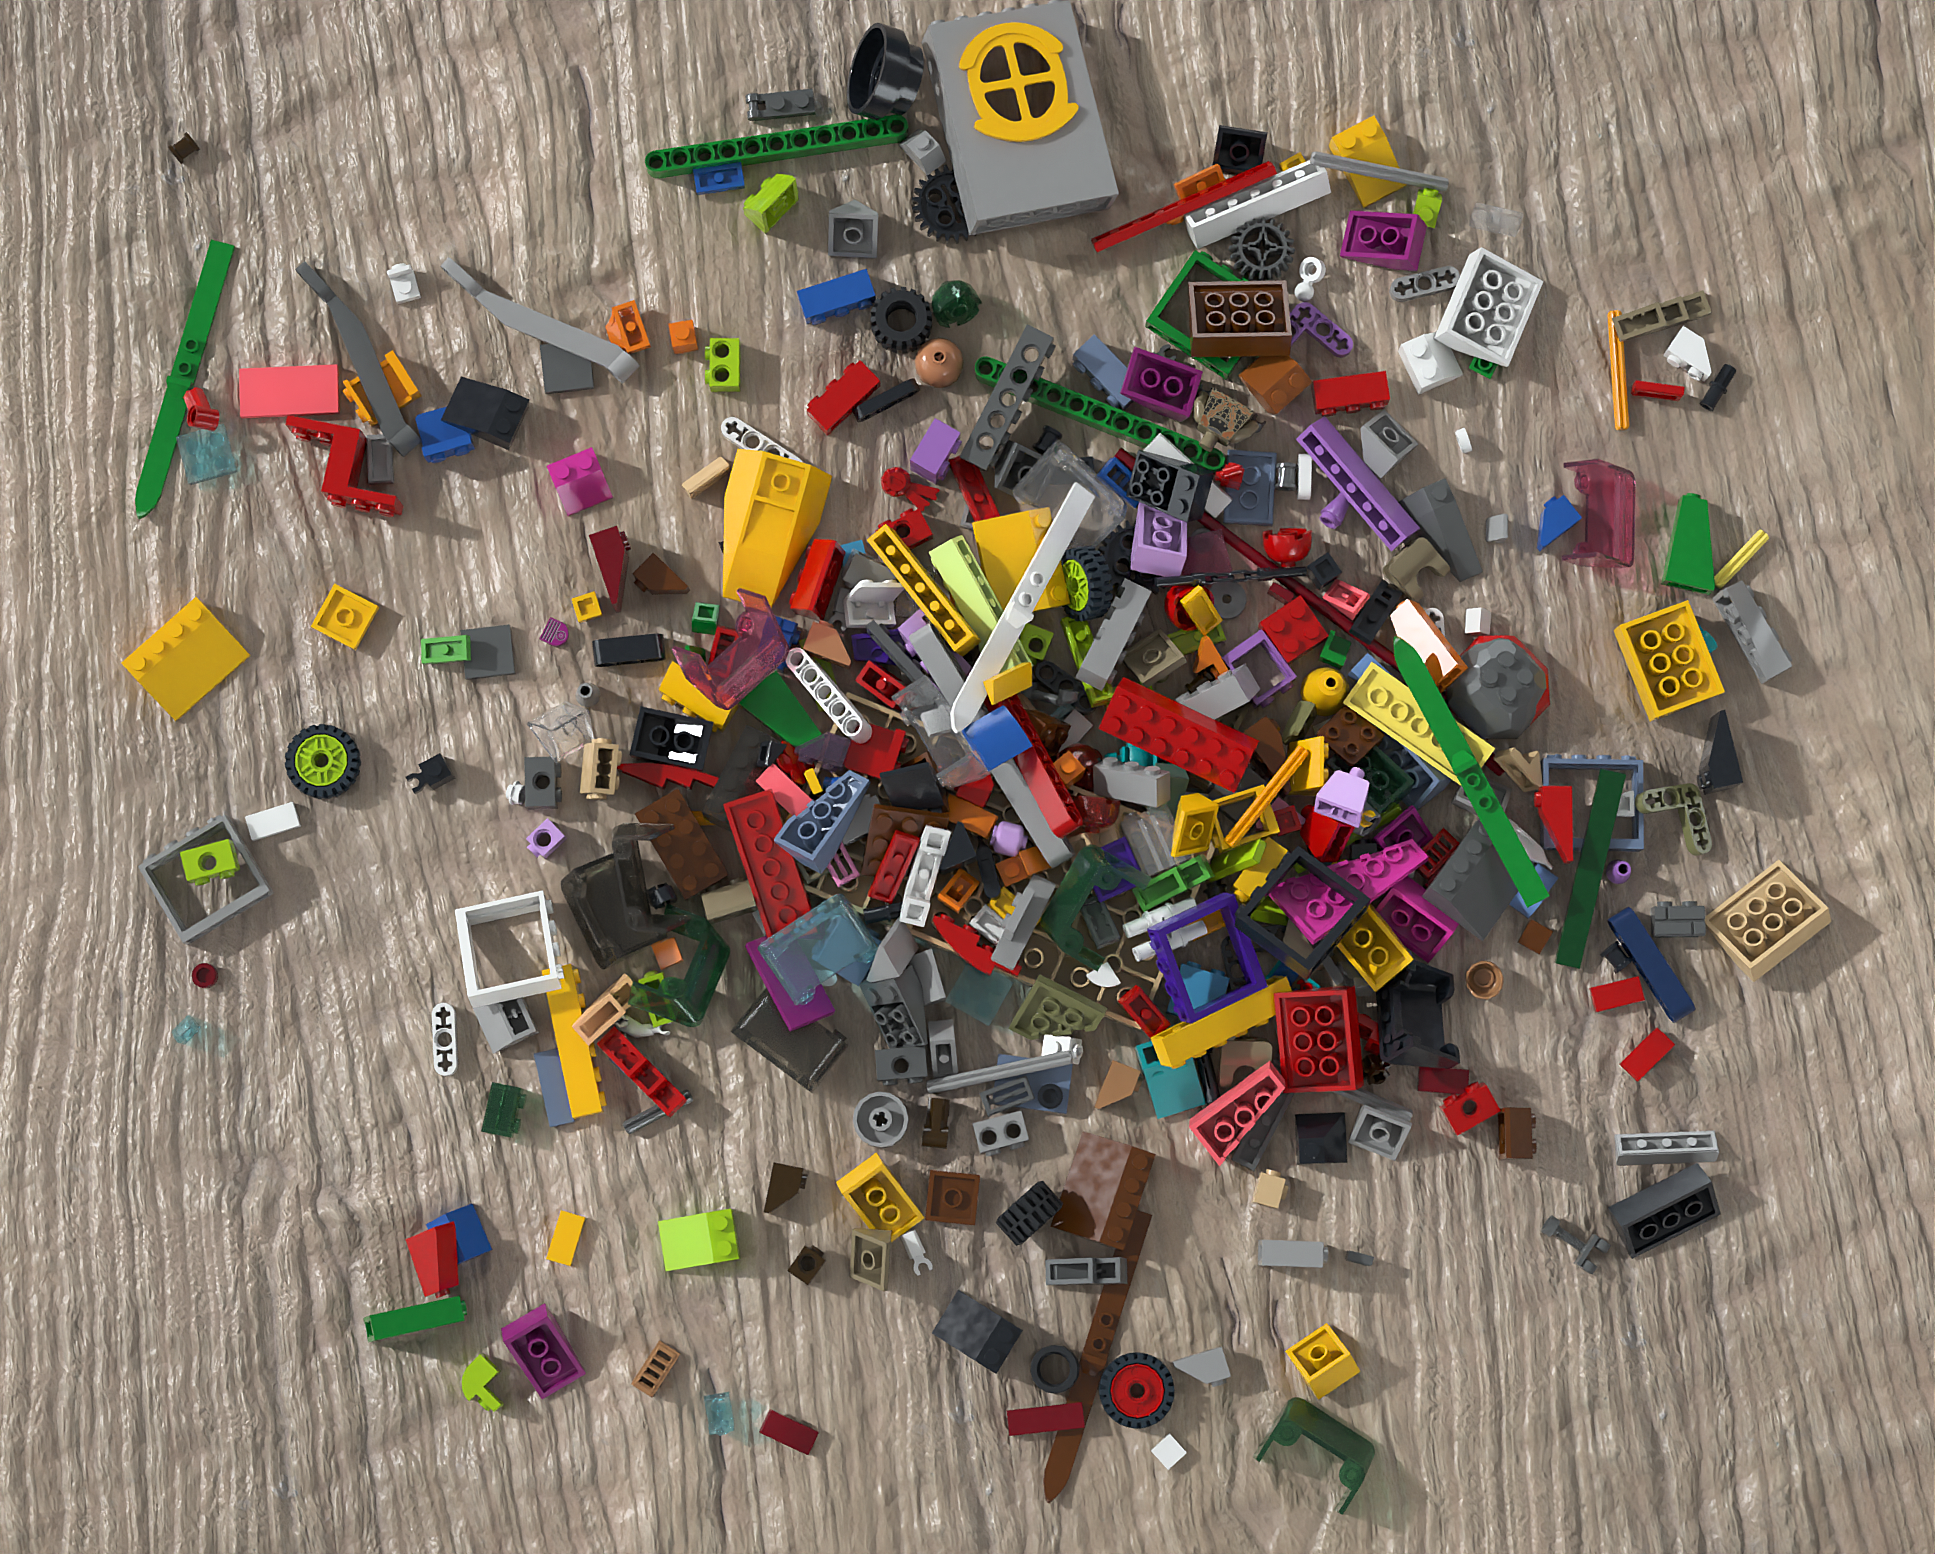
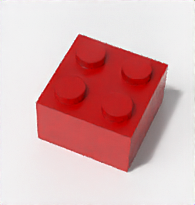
M1301 595L1259 622L1258 629L1264 631L1288 665L1326 641L1329 636Z

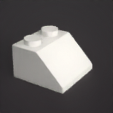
M1436 332L1423 334L1401 344L1398 350L1418 395L1463 376L1452 349L1434 339Z

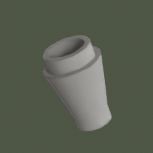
M583 683L576 690V700L584 707H592L600 699V691L592 683ZM585 689H590V693L588 695H582V692H585Z

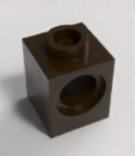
M814 1245L810 1248L804 1246L787 1271L809 1285L826 1262L822 1258L824 1252ZM806 1256H811L815 1260V1267L811 1271H806L801 1266V1261Z

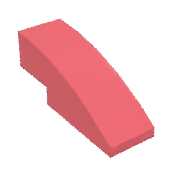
M774 763L756 780L764 790L772 788L776 801L792 816L799 815L807 808V804L813 800Z

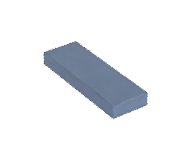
M558 1048L534 1053L549 1126L555 1127L575 1122L571 1114Z

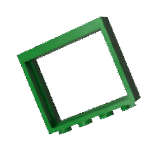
M1194 250L1145 324L1147 329L1190 357V338L1160 319L1159 316L1194 265L1198 264L1222 281H1248L1245 278L1239 279L1234 276V272L1225 265L1219 266L1213 262V258L1206 252L1201 251L1199 253ZM1231 356L1228 362L1219 357L1191 358L1227 380L1242 356Z

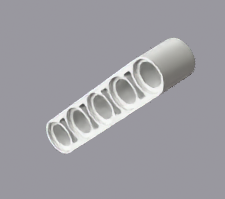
M801 648L791 649L786 655L787 666L840 730L856 743L861 744L868 741L872 735V728L850 700L811 655ZM817 675L816 680L812 682L813 678ZM831 692L830 697L826 699L828 693ZM846 708L844 714L840 716L841 711ZM860 725L859 730L854 733L855 728Z

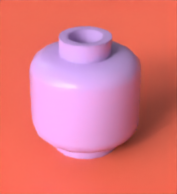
M1002 821L998 826H994L990 845H993L996 853L1015 857L1018 855L1019 850H1025L1028 836L1023 835V826Z

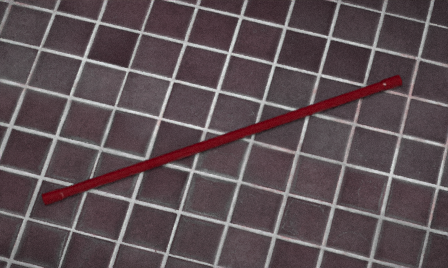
M1121 447L1114 457L1133 472L1136 458ZM1205 511L1202 519L1197 520L1259 568H1280ZM1293 577L1274 578L1296 596L1301 595L1308 605L1401 674L1392 651L1376 639H1373L1371 644L1368 645L1350 634L1349 630L1354 623ZM1443 691L1441 695L1446 702V692ZM1449 708V710H1450L1452 713H1454L1456 716H1458L1454 711H1452V710Z

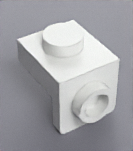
M1044 1035L1042 1056L1069 1050L1073 1056L1072 1064H1079L1083 1054L1081 1039Z

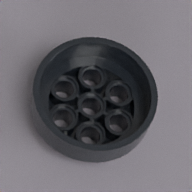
M875 23L868 28L860 40L852 60L847 83V103L849 110L853 114L879 120L889 113L903 115L913 104L922 80L924 56L919 46L909 44L903 30L882 23Z

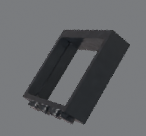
M1297 846L1293 852L1288 851L1281 860L1282 865L1277 870L1273 868L1265 879L1267 882L1262 887L1257 886L1248 904L1245 905L1243 903L1237 909L1234 927L1305 980H1308L1368 910L1371 899L1308 852ZM1296 863L1353 904L1306 959L1250 918L1251 914Z

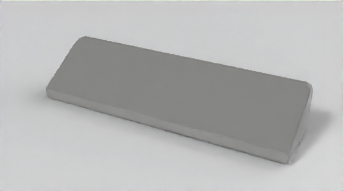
M1715 1131L1615 1134L1614 1136L1616 1164L1618 1166L1715 1162L1719 1153Z

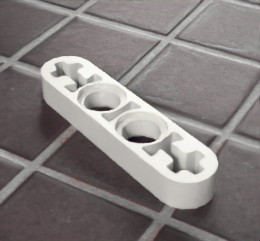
M729 417L722 422L721 431L723 436L739 448L765 452L775 449L779 451L782 457L787 456L789 459L802 462L798 457L740 419ZM734 423L737 424L736 428L742 434L744 430H747L741 442L738 441L740 436L737 433L732 432L728 434V425L733 426ZM756 436L760 440L759 446L754 449L748 448L746 446L747 438Z

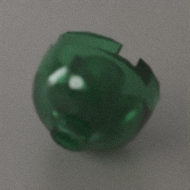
M952 280L942 283L932 296L931 308L939 325L951 328L949 324L957 322V326H960L973 319L978 314V305L982 304V301L969 283L962 280Z

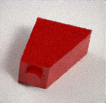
M454 1221L433 1227L405 1239L425 1297L435 1294L436 1298L450 1294V1288L459 1285L456 1226Z

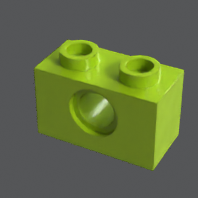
M230 839L180 852L186 879L190 883H195V886L210 883V878L218 876L220 879L235 876L234 872L240 871L234 842ZM211 857H215L216 866L211 870H207L205 867L206 861Z

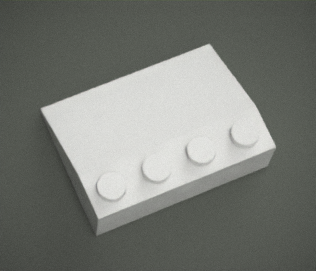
M1482 247L1468 256L1434 339L1456 351L1505 367L1509 366L1543 281Z

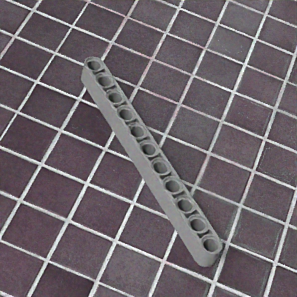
M930 622L909 635V639L952 708L954 701L967 680V676L939 631ZM982 703L971 723L989 714L984 703ZM1014 758L992 769L991 773L1048 864L1055 868L1075 856V851L1067 837L1060 839L1050 829Z

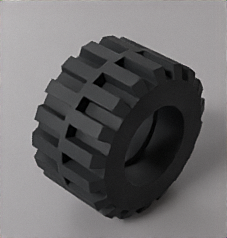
M894 287L890 289V293L887 294L885 291L881 294L880 299L877 298L875 300V306L871 309V327L878 343L881 342L883 348L886 350L891 348L893 353H897V350H902V354H904L909 349H912V352L917 350V346L924 344L925 339L929 338L930 330L932 329V312L930 311L928 301L925 302L924 296L921 293L917 295L916 290L912 288L910 291H906V287H901V290L896 291ZM905 309L915 315L916 323L911 329L899 332L888 326V316L895 310Z
M1039 1181L1001 1214L996 1224L1018 1246L1023 1244L1062 1208L1063 1203L1044 1181Z

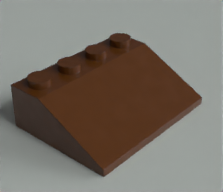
M1286 280L1188 282L1191 357L1290 355L1292 331Z
M1083 1131L1060 1196V1200L1063 1203L1062 1208L1054 1215L1050 1227L1122 1252L1156 1154Z

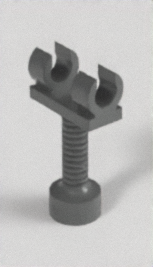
M1553 1215L1549 1216L1542 1226L1541 1232L1548 1237L1556 1235L1577 1249L1580 1254L1574 1264L1593 1275L1597 1266L1587 1260L1586 1257L1593 1246L1599 1251L1607 1253L1611 1245L1595 1234H1592L1588 1242L1584 1243L1561 1228L1559 1219Z

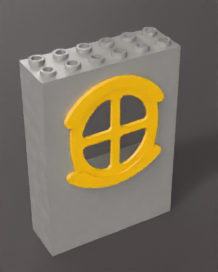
M1051 0L1044 5L1032 3L1016 10L1014 7H1009L999 13L992 14V12L986 11L978 14L976 17L968 18V16L964 15L955 18L953 21L936 20L928 26L921 43L969 235L1110 209L1119 192L1070 0ZM1015 43H1024L1036 49L1048 62L1050 71L1027 76L1021 75L1013 45ZM997 46L1003 47L1011 78L983 83L980 79V70L984 58L993 48ZM1047 81L1053 82L1055 93L1051 106L1041 117L1033 118L1029 111L1024 87ZM1012 88L1016 93L1022 117L1021 121H1010L996 113L986 101L985 93Z

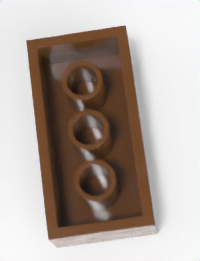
M678 788L635 813L685 900L729 875Z

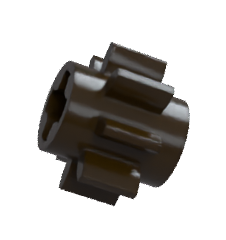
M1369 1054L1363 1058V1077L1369 1085L1381 1084L1390 1076L1387 1069L1391 1066L1389 1063L1381 1060L1380 1054Z

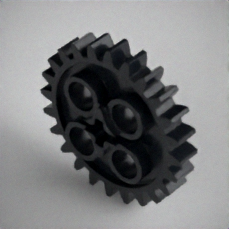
M944 165V172H940L937 168L934 170V176L931 174L926 175L927 182L919 180V185L922 189H914V193L919 197H912V203L917 205L912 207V212L919 213L915 217V222L923 221L920 225V230L928 228V237L935 233L937 242L941 237H945L946 244L949 243L950 238H954L956 244H958L959 237L961 236L968 241L969 231L965 215L961 212L963 207L960 195L951 190L952 186L957 184L953 169L949 171L947 165ZM942 185L946 186L951 202L955 203V211L961 219V223H957L952 207L947 205V196L941 188ZM932 194H938L942 199L935 203L930 201L929 197ZM946 215L952 220L948 224H942L939 222V218Z
M1126 520L1124 528L1116 524V533L1109 530L1107 533L1109 538L1103 537L1101 541L1105 546H1099L1098 551L1103 554L1100 557L1103 556L1106 560L1104 565L1108 564L1109 570L1107 573L1111 574L1112 577L1110 584L1118 587L1117 594L1126 578L1157 595L1159 588L1155 587L1154 581L1155 578L1162 576L1151 574L1152 578L1146 579L1141 576L1140 572L1135 571V578L1133 580L1130 578L1132 572V549L1125 548L1122 541L1129 540L1133 543L1136 520L1133 526ZM1116 564H1125L1128 568V571H1119L1116 567Z

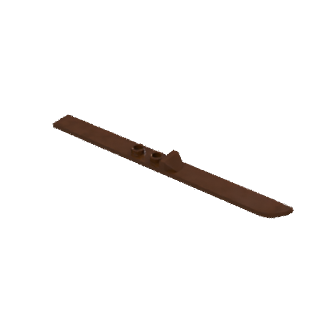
M1139 1210L1136 1212L1124 1250L1122 1252L1115 1250L1112 1257L1127 1258V1284L1103 1285L1079 1361V1377L1074 1386L1071 1387L1066 1404L1083 1402L1085 1426L1151 1222L1152 1215ZM1085 1428L1057 1431L1043 1478L1044 1496L1047 1503L1054 1501L1064 1489L1070 1477Z

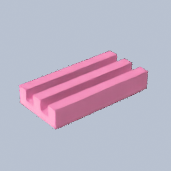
M842 842L839 848L853 873L848 875L836 853L833 858L844 878L839 879L831 863L828 864L827 868L838 888L860 876Z

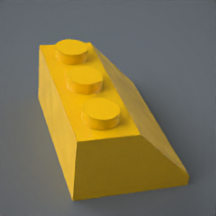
M674 661L670 664L659 688L660 694L663 695L661 699L671 706H674L676 703L683 707L682 712L685 715L693 718L697 716L700 719L714 722L712 728L714 733L717 729L723 733L739 708L736 700Z

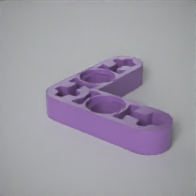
M1308 302L1299 303L1290 312V319L1293 318L1294 320H1290L1291 327L1295 330L1291 346L1306 331L1334 356L1343 358L1350 354L1353 348V341L1350 336ZM1307 309L1309 310L1308 316L1310 318L1304 317L1299 323L1302 326L1300 328L1294 321L1300 316L1299 310L1305 311ZM1319 324H1326L1330 332L1326 336H1321L1317 333L1316 327ZM1334 332L1337 333L1334 339L1340 343L1344 340L1347 343L1345 346L1347 350L1343 348L1340 351L1337 350L1338 344L1333 339L1331 343L1327 342L1331 339Z

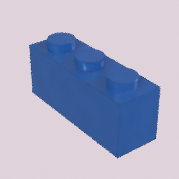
M867 269L797 291V297L806 324L812 323V325L821 324L826 321V318L834 315L837 318L849 314L850 310L859 308V310L870 308L876 300Z

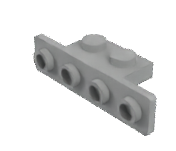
M1034 874L1023 894L1017 893L1012 903V906L1015 907L1012 915L1007 913L1001 924V927L1005 929L992 954V961L1010 970L1015 968L1056 885L1053 882Z

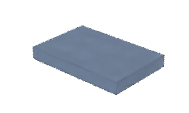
M1228 449L1227 465L1228 463H1237L1242 465V468L1245 470L1239 490L1225 487V492L1232 498V501L1224 509L1223 523L1272 527L1277 453Z
M998 1054L997 1065L1030 1058ZM1073 1064L995 1080L994 1087L1026 1075L1035 1099L1016 1107L1067 1114ZM1024 1082L993 1093L992 1099L1025 1087ZM1046 1084L1057 1085L1063 1093L1061 1104L1054 1109H1046L1038 1101V1092ZM1021 1093L995 1103V1105H1006L1027 1097L1028 1093Z

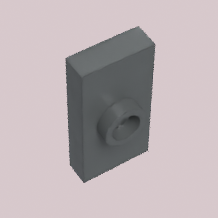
M1093 896L1078 903V908L1097 949L1121 940L1104 901L1099 903L1097 896Z

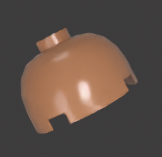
M944 338L930 339L922 344L915 358V369L918 377L923 383L934 386V388H944L955 383L962 373L964 364L962 353L956 344Z

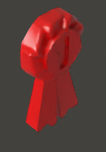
M901 467L889 468L881 477V486L886 494L891 497L905 495L921 512L930 505L921 496L935 501L937 500L936 494L940 491L938 488L911 482L909 473Z

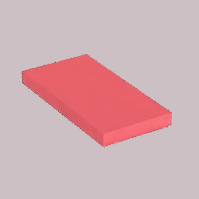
M337 364L239 369L241 418L340 414L339 366Z

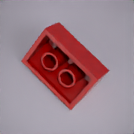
M814 539L812 545L808 546L805 555L807 559L805 567L799 571L797 578L799 584L797 590L791 594L789 601L790 609L795 614L818 621L824 620L846 554L837 541Z

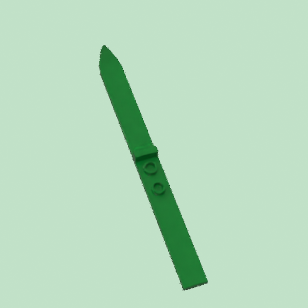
M215 240L210 241L172 372L166 379L167 389L136 489L135 506L138 519L146 517L157 506L161 498L187 411L183 397L186 391L192 390L234 253V245Z
M1395 636L1393 647L1398 669L1527 908L1549 897L1548 891L1421 656L1412 645L1401 637Z

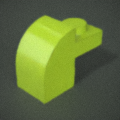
M484 1353L479 1354L464 1371L462 1390L468 1401L473 1400L478 1395L480 1397L478 1403L486 1411L491 1409L493 1412H496L504 1403L487 1385L501 1371Z

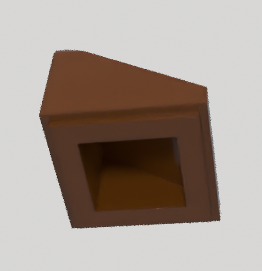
M1531 919L1517 943L1540 954L1553 931Z

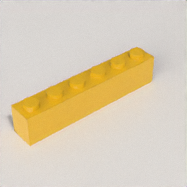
M885 524L867 539L869 544L956 653L963 657L982 641L895 530Z
M572 964L562 966L564 971V979H560L562 989L549 991L546 994L572 1118L576 1119L603 1113V1106H607L605 1092H600L598 1082L602 1081L599 1066L595 1067L593 1057H597L595 1044L592 1042L588 1046L572 1028V1025L583 1014V1008L587 1006L584 993L579 994L578 984L581 983L579 969H574ZM550 968L542 970V975H550Z
M1272 976L1266 979L1268 987L1192 1024L1182 1021L1151 1037L1160 1064L1172 1069L1179 1068L1186 1064L1185 1060L1191 1057H1201L1207 1053V1049L1223 1046L1228 1042L1227 1039L1233 1036L1240 1037L1248 1033L1249 1028L1268 1023L1269 1018L1276 1016L1274 993L1292 991L1287 977Z

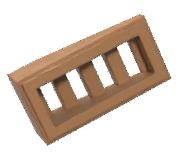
M659 1340L631 1385L653 1398L679 1358L680 1353ZM661 1350L672 1358L670 1361H667L657 1353ZM653 1359L665 1365L666 1368L662 1370L652 1363ZM647 1369H652L660 1377L658 1379L646 1372ZM642 1377L654 1383L653 1388L640 1381Z

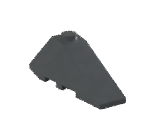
M1446 478L1425 486L1398 502L1420 527L1416 534L1431 543L1438 554L1448 563L1450 572L1459 582L1483 572Z

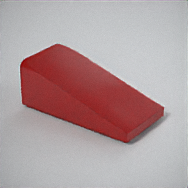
M1138 985L1133 986L1118 1000V1003L1150 1039L1172 1025Z

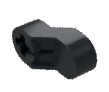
M667 883L657 885L658 889L653 886L645 890L650 906L656 910L664 908L665 902L667 906L677 902L672 886Z

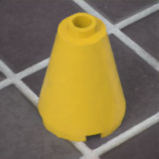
M1320 667L1309 672L1303 679L1300 690L1302 701L1314 703L1317 715L1325 717L1336 714L1345 706L1343 701L1350 693L1349 684L1345 676L1338 670L1330 667Z

